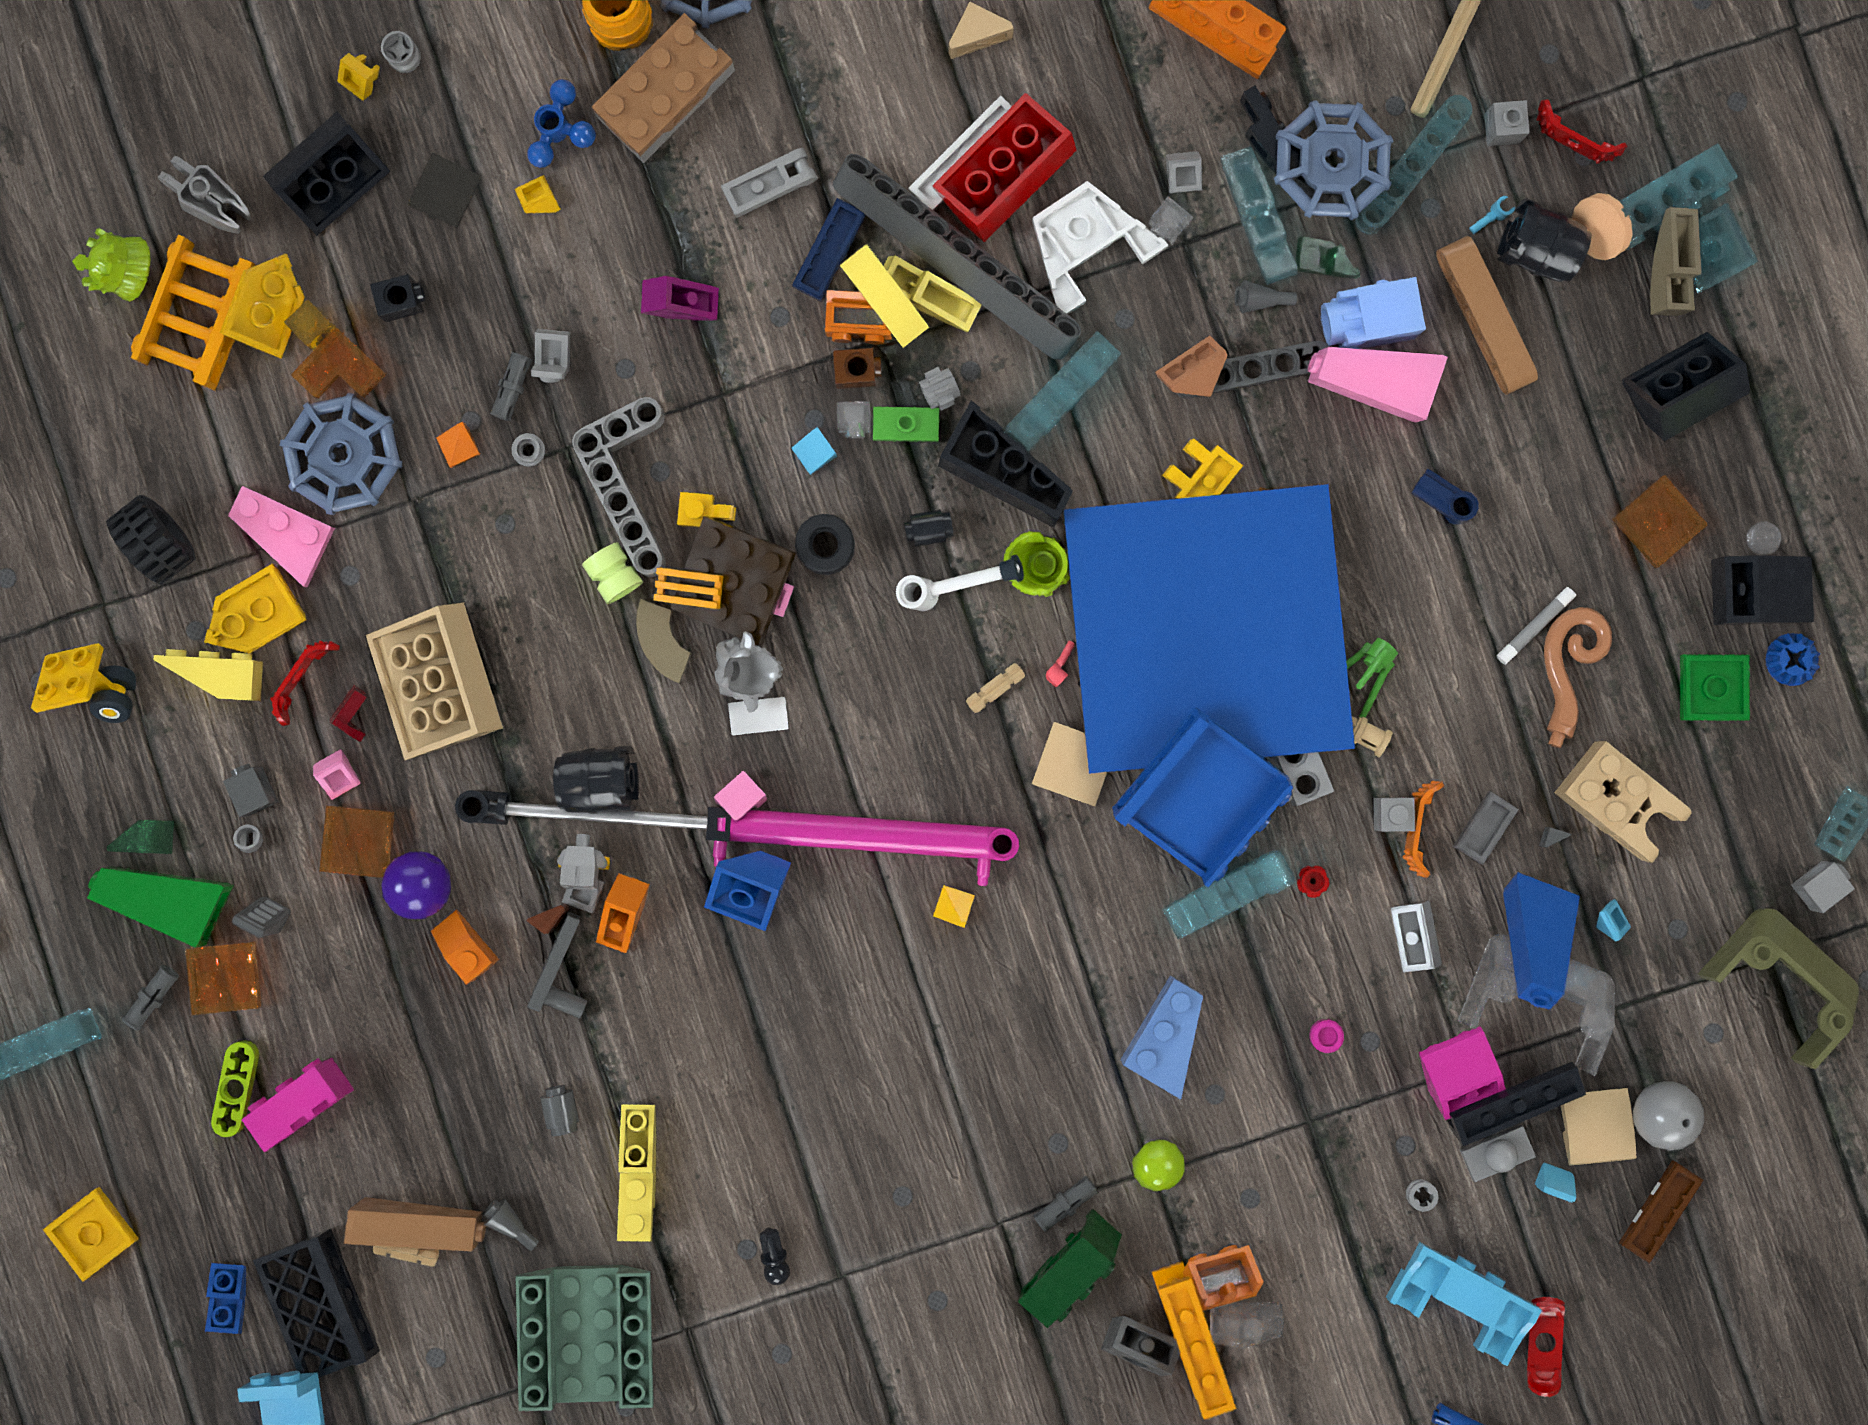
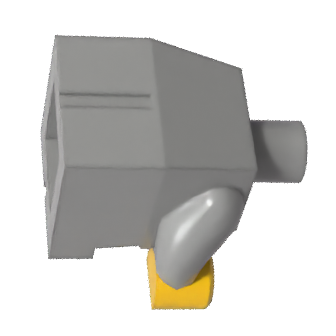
M577 834L576 846H567L557 859L558 867H561L560 885L564 889L598 891L599 870H609L610 858L603 856L601 851L596 850L594 847H589L590 835Z

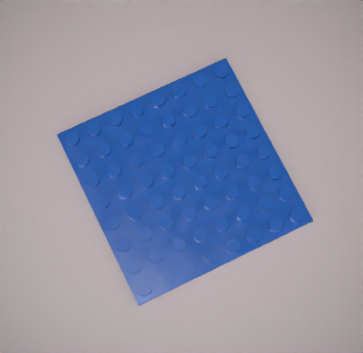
M1329 484L1064 510L1089 774L1145 769L1196 707L1262 757L1355 749Z

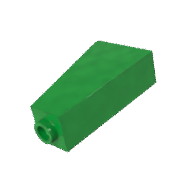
M112 866L101 868L100 871L98 870L93 874L88 888L91 890L87 899L197 948L207 945L234 885L227 882Z

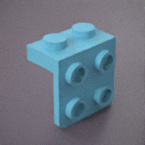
M290 1371L271 1376L270 1373L257 1374L250 1377L249 1383L237 1389L239 1402L259 1401L263 1425H325L318 1372L300 1374V1371Z

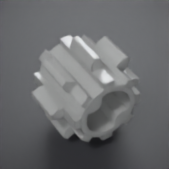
M936 367L924 373L925 379L919 381V385L930 408L934 409L939 406L942 411L954 405L955 398L961 396V393L949 368L940 371L939 367Z

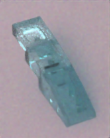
M1250 146L1221 156L1220 161L1235 206L1266 285L1298 274V266L1286 241V231L1275 209V198L1252 147Z

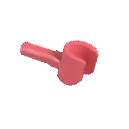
M1072 641L1067 642L1059 659L1046 672V679L1054 687H1058L1068 676L1061 667L1066 663L1075 646V643Z

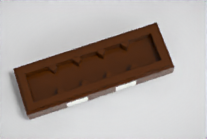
M1672 1160L1624 1233L1619 1244L1650 1264L1704 1180Z

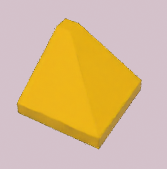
M544 175L515 189L525 213H552L561 210Z
M943 885L933 916L965 928L975 895Z

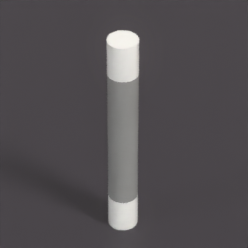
M1566 587L1496 657L1506 665L1576 597L1574 591Z

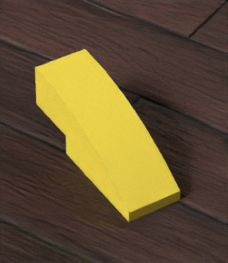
M867 244L840 265L903 348L929 328Z
M896 255L887 258L884 268L916 309L960 330L969 332L981 307L978 301L931 272L922 271Z

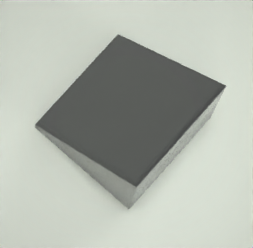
M1545 827L1539 846L1547 848L1572 834L1551 827Z

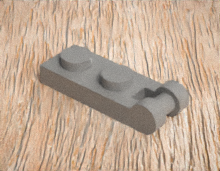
M798 148L721 185L735 217L738 218L791 191L815 182L818 176L814 168H810L806 161L808 155L805 149ZM795 166L798 174L789 177L786 169Z

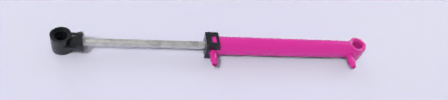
M483 790L465 791L459 795L455 803V811L458 817L468 823L507 825L511 815L707 829L706 840L714 841L713 857L715 867L719 861L726 858L727 842L735 841L978 859L977 884L979 886H987L988 878L990 877L991 860L1007 861L1016 855L1019 848V840L1016 834L1004 827L752 809L738 821H735L723 807L716 806L708 807V816L641 811L620 813L618 810L599 812L598 814L566 812L565 809H560L557 805L511 802L510 792ZM473 797L478 798L482 803L481 812L476 816L472 815L468 810V802ZM998 835H1007L1011 839V848L1006 853H998L993 848V840Z

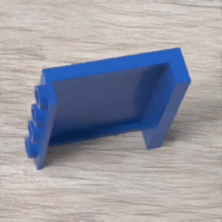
M1196 707L1112 809L1114 819L1124 826L1127 823L1132 825L1202 877L1204 885L1209 887L1214 880L1217 882L1226 874L1228 864L1235 856L1239 857L1245 852L1249 846V839L1254 833L1262 831L1268 825L1271 819L1270 815L1277 806L1282 807L1287 803L1292 795L1291 790L1294 787L1286 774Z

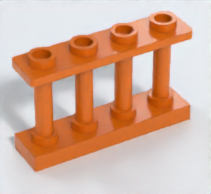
M1152 0L1149 5L1151 11L1257 80L1276 53L1277 48L1275 46L1286 31L1284 25L1245 0Z

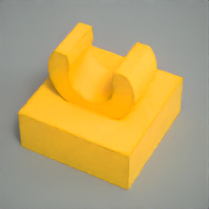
M348 53L340 59L337 82L364 101L372 94L373 83L378 78L380 66L375 65L370 69L365 65L366 56L364 54L355 58Z

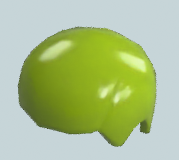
M1155 1140L1144 1144L1132 1161L1134 1177L1142 1187L1151 1191L1171 1189L1177 1185L1185 1172L1184 1155L1175 1144L1166 1140Z

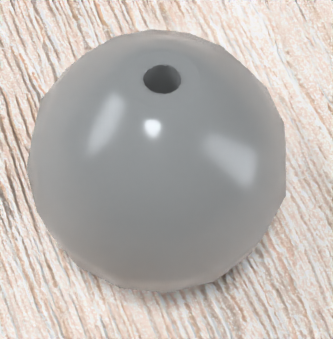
M1673 1081L1656 1082L1646 1087L1637 1097L1633 1109V1123L1638 1133L1653 1147L1663 1150L1683 1149L1692 1144L1701 1133L1704 1124V1108L1700 1099L1685 1085Z

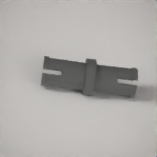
M515 352L511 353L503 379H499L497 386L500 388L490 415L505 421H511L519 394L523 395L525 388L522 386L532 359Z
M161 965L149 984L139 990L137 993L138 999L126 1015L122 1017V1021L130 1028L140 1030L153 1010L161 1007L164 1002L163 997L174 982L178 980L179 974L172 968Z
M1085 1175L1070 1189L1057 1193L1055 1195L1056 1199L1033 1214L1034 1219L1041 1229L1047 1232L1061 1219L1068 1215H1074L1076 1209L1099 1192L1088 1176Z

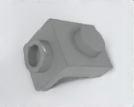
M537 329L535 332V364L531 369V376L540 377V380L544 382H558L560 379H564L570 370V332Z

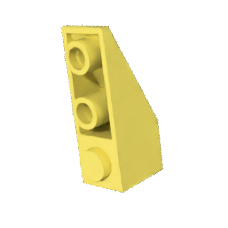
M166 649V656L154 655L156 662L216 698L261 701L263 662L252 660V654L232 653V659H219L220 652L199 651V657H186V650Z

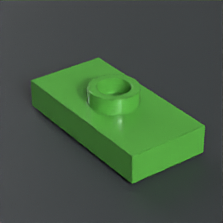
M873 407V441L939 442V408Z

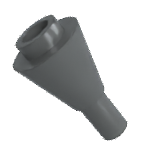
M1243 280L1241 286H1237L1235 290L1234 301L1235 305L1239 306L1241 313H1246L1275 305L1295 306L1297 294L1296 292H1278L1275 289Z
M505 1198L500 1202L495 1199L483 1212L482 1215L486 1218L483 1225L512 1239L515 1238L529 1251H532L538 1244L539 1240L524 1228L523 1223Z

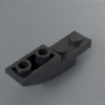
M1256 85L1244 91L1240 99V103L1253 125L1249 126L1245 137L1266 165L1276 173L1278 140L1275 136L1278 130H1283L1286 127L1281 120L1276 121L1270 111L1272 104L1268 96L1264 92L1260 93ZM1291 146L1290 170L1300 166V149ZM1302 176L1293 179L1310 198L1313 197L1315 190L1307 185ZM1322 194L1319 202H1326L1332 194Z

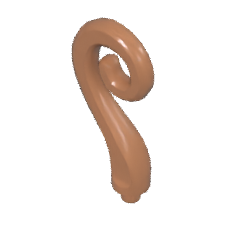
M1578 607L1562 613L1551 625L1545 639V666L1555 699L1554 711L1547 730L1552 733L1548 744L1556 748L1562 747L1565 738L1572 739L1579 713L1578 701L1562 660V644L1567 632L1572 627L1582 624L1591 627L1596 633L1597 643L1591 650H1586L1583 647L1581 635L1573 634L1569 638L1568 651L1577 662L1585 664L1599 662L1607 655L1611 648L1612 630L1603 615L1591 608Z

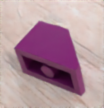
M671 276L646 279L642 281L641 313L666 319L717 320L719 288Z

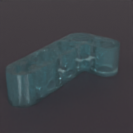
M1273 850L1225 874L1219 881L1214 880L1209 887L1204 885L1162 908L1177 939L1265 894L1271 895L1291 886L1296 882V879L1282 852Z

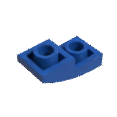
M211 1263L206 1297H210L205 1326L206 1332L242 1333L246 1295L245 1265Z

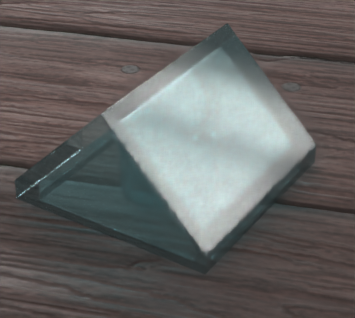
M1729 203L1698 219L1702 275L1693 277V284L1699 294L1741 273L1759 261Z

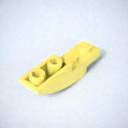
M621 1105L617 1241L652 1242L653 1208H655L656 1190L655 1105Z

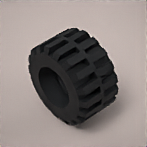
M138 495L106 520L109 533L120 551L139 572L157 584H165L196 560L192 544L179 525L159 504L144 495Z

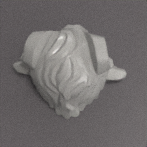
M746 631L743 633L741 642L737 637L724 640L716 646L718 666L715 670V678L719 687V693L724 696L734 697L736 700L742 699L748 712H754L758 708V697H764V694H768L773 687V683L782 676L781 671H783L781 662L777 661L765 648L756 646L752 634Z

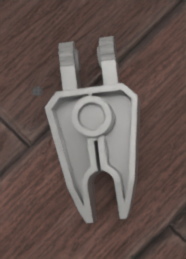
M174 156L170 161L171 164L179 172L188 176V178L181 184L173 176L162 171L158 179L178 194L181 209L220 230L239 234L241 232L240 226L224 214V212L234 211L249 221L251 219L250 213L240 197L208 165H199L194 168L180 157Z

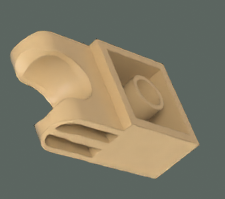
M1607 741L1594 742L1554 792L1634 856L1649 863H1653L1659 854V849L1649 840L1645 831L1646 822L1649 817L1659 812L1673 821H1686L1691 815V809ZM1604 782H1608L1610 785L1608 794H1603L1606 790L1603 786Z

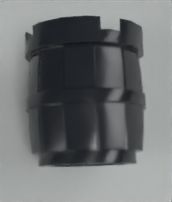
M1528 198L1523 199L1514 210L1519 213V216L1513 222L1508 220L1497 249V254L1501 256L1497 260L1507 265L1515 264L1536 277L1542 276L1557 282L1570 281L1579 271L1586 258L1591 244V232L1587 231L1586 226L1567 217L1562 212L1557 213L1542 208L1538 202Z
M617 746L614 749L587 748L581 751L563 753L562 756L557 757L553 769V786L558 807L570 813L598 814L599 812L618 810L620 813L635 811L637 807L631 805V802L639 798V774L637 762L630 763L629 754H635L634 749L631 746Z

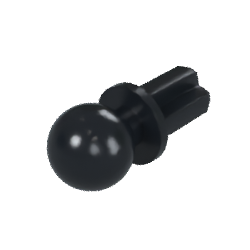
M768 1227L759 1235L763 1252L760 1258L761 1262L765 1265L764 1277L772 1285H782L790 1276V1268L785 1261L787 1252L782 1248L779 1231Z

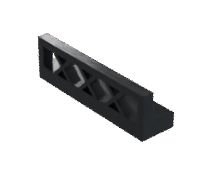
M1571 1061L1450 1112L1451 1119L1447 1120L1450 1130L1464 1147L1585 1096L1586 1092L1578 1068Z

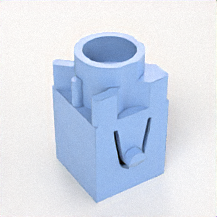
M1416 277L1391 282L1380 280L1374 285L1339 291L1336 294V298L1321 305V322L1328 346L1338 344V348L1363 349L1412 340L1426 330Z

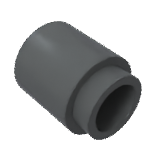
M557 1085L545 1089L546 1095L541 1096L540 1100L546 1128L550 1129L551 1136H561L577 1131L576 1123L579 1122L573 1090H566L565 1085Z

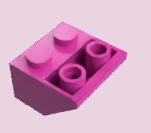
M1481 1026L1470 1031L1461 1032L1454 1038L1440 1044H1433L1419 1052L1428 1091L1445 1120L1450 1119V1112L1505 1090L1503 1075Z

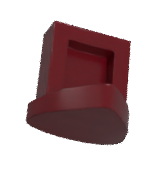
M353 685L330 717V724L361 742L366 734L351 723L350 720L367 697L363 690Z

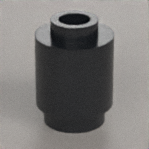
M941 509L910 514V521L904 522L907 542L914 541L915 547L946 542V538L954 537L949 511L941 512Z

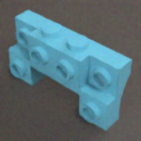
M1419 1242L1405 1270L1401 1268L1386 1296L1387 1300L1394 1305L1398 1304L1409 1310L1414 1316L1419 1318L1432 1294L1434 1298L1484 1324L1473 1346L1478 1351L1486 1352L1497 1358L1502 1364L1508 1366L1520 1342L1534 1326L1542 1310L1537 1305L1507 1290L1504 1287L1506 1281L1488 1271L1484 1276L1475 1271L1477 1265L1458 1255L1455 1260Z

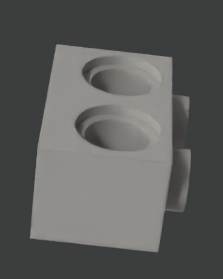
M1319 752L1299 754L1298 760L1294 763L1287 762L1284 755L1267 757L1268 762L1290 778L1294 788L1291 790L1292 795L1288 801H1291L1292 806H1299L1334 792ZM1302 775L1308 776L1312 783L1311 789L1305 794H1301L1296 788L1297 779Z

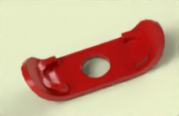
M1548 99L1542 100L1539 104L1536 120L1539 121L1541 133H1545L1550 138L1588 159L1596 161L1597 164L1603 160L1613 161L1618 155L1621 156L1628 147L1626 142L1616 146L1603 142L1600 146L1560 124L1561 117L1552 112ZM1569 138L1578 141L1580 144L1571 141Z
M319 641V643L315 642L314 645H306L307 649H304V652L274 693V696L270 698L273 704V711L271 713L282 726L290 724L288 709L293 700L289 695L314 659L321 660L329 651H340V645L329 641V643Z
M1547 1296L1535 1298L1531 1301L1542 1311L1528 1334L1527 1384L1533 1393L1539 1396L1551 1397L1558 1394L1561 1390L1565 1302ZM1549 1333L1555 1338V1346L1552 1350L1545 1352L1537 1348L1535 1341L1539 1334Z

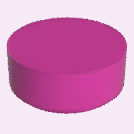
M1321 1019L1312 1025L1309 1038L1311 1044L1320 1052L1332 1053L1342 1046L1344 1032L1335 1021Z

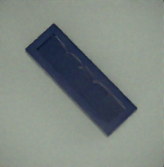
M837 198L792 287L822 302L867 215L858 208Z

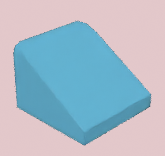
M818 427L791 448L810 475L837 457L836 452Z
M1543 1163L1535 1182L1536 1187L1544 1193L1571 1203L1575 1202L1576 1188L1574 1175L1564 1169Z

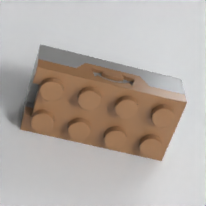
M684 13L592 106L596 117L645 163L735 71L732 59L721 48L717 49L698 31L697 25Z

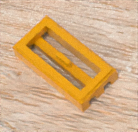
M657 567L658 581H655L657 594H654V601L720 609L723 575ZM667 576L712 581L715 584L714 588L666 582ZM671 589L713 595V601L667 595L665 590Z

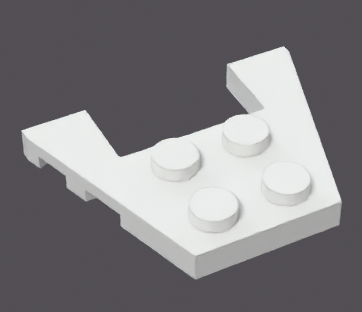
M1088 181L1032 218L1055 305L1066 314L1071 313L1086 303L1085 297L1068 273L1121 237L1126 239L1142 264L1168 247L1165 240L1161 237L1158 238L1146 229L1143 223L1133 219L1120 209L1117 203Z

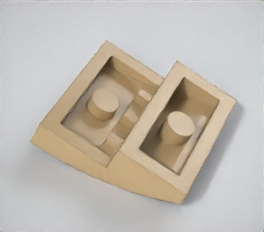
M1054 722L1032 784L1095 807L1107 772L1089 774L1085 733Z
M1628 1088L1586 1092L1585 1096L1561 1105L1565 1126L1563 1138L1569 1166L1637 1158Z

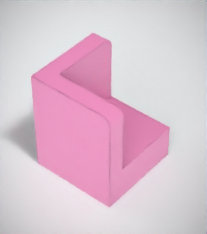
M744 771L714 796L715 802L720 807L722 806L735 821L742 818L754 806L758 809L767 801L766 794Z

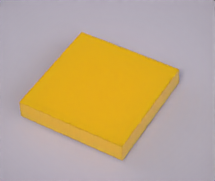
M100 1187L94 1189L43 1229L82 1282L139 1240L138 1236Z

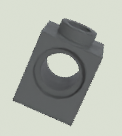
M250 764L242 765L231 771L232 777L223 781L239 817L251 816L279 803L263 767H251Z

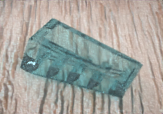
M1847 785L1837 800L1814 845L1844 862L1868 828V797ZM1854 802L1863 806L1861 812L1852 808ZM1847 813L1857 818L1854 824L1844 819ZM1839 824L1850 830L1848 835L1836 830ZM1831 836L1844 842L1841 848L1828 841Z

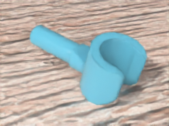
M1502 196L1493 203L1490 212L1469 227L1470 231L1475 234L1490 222L1504 220L1512 214L1515 206L1509 211H1503L1500 207V203L1508 196Z

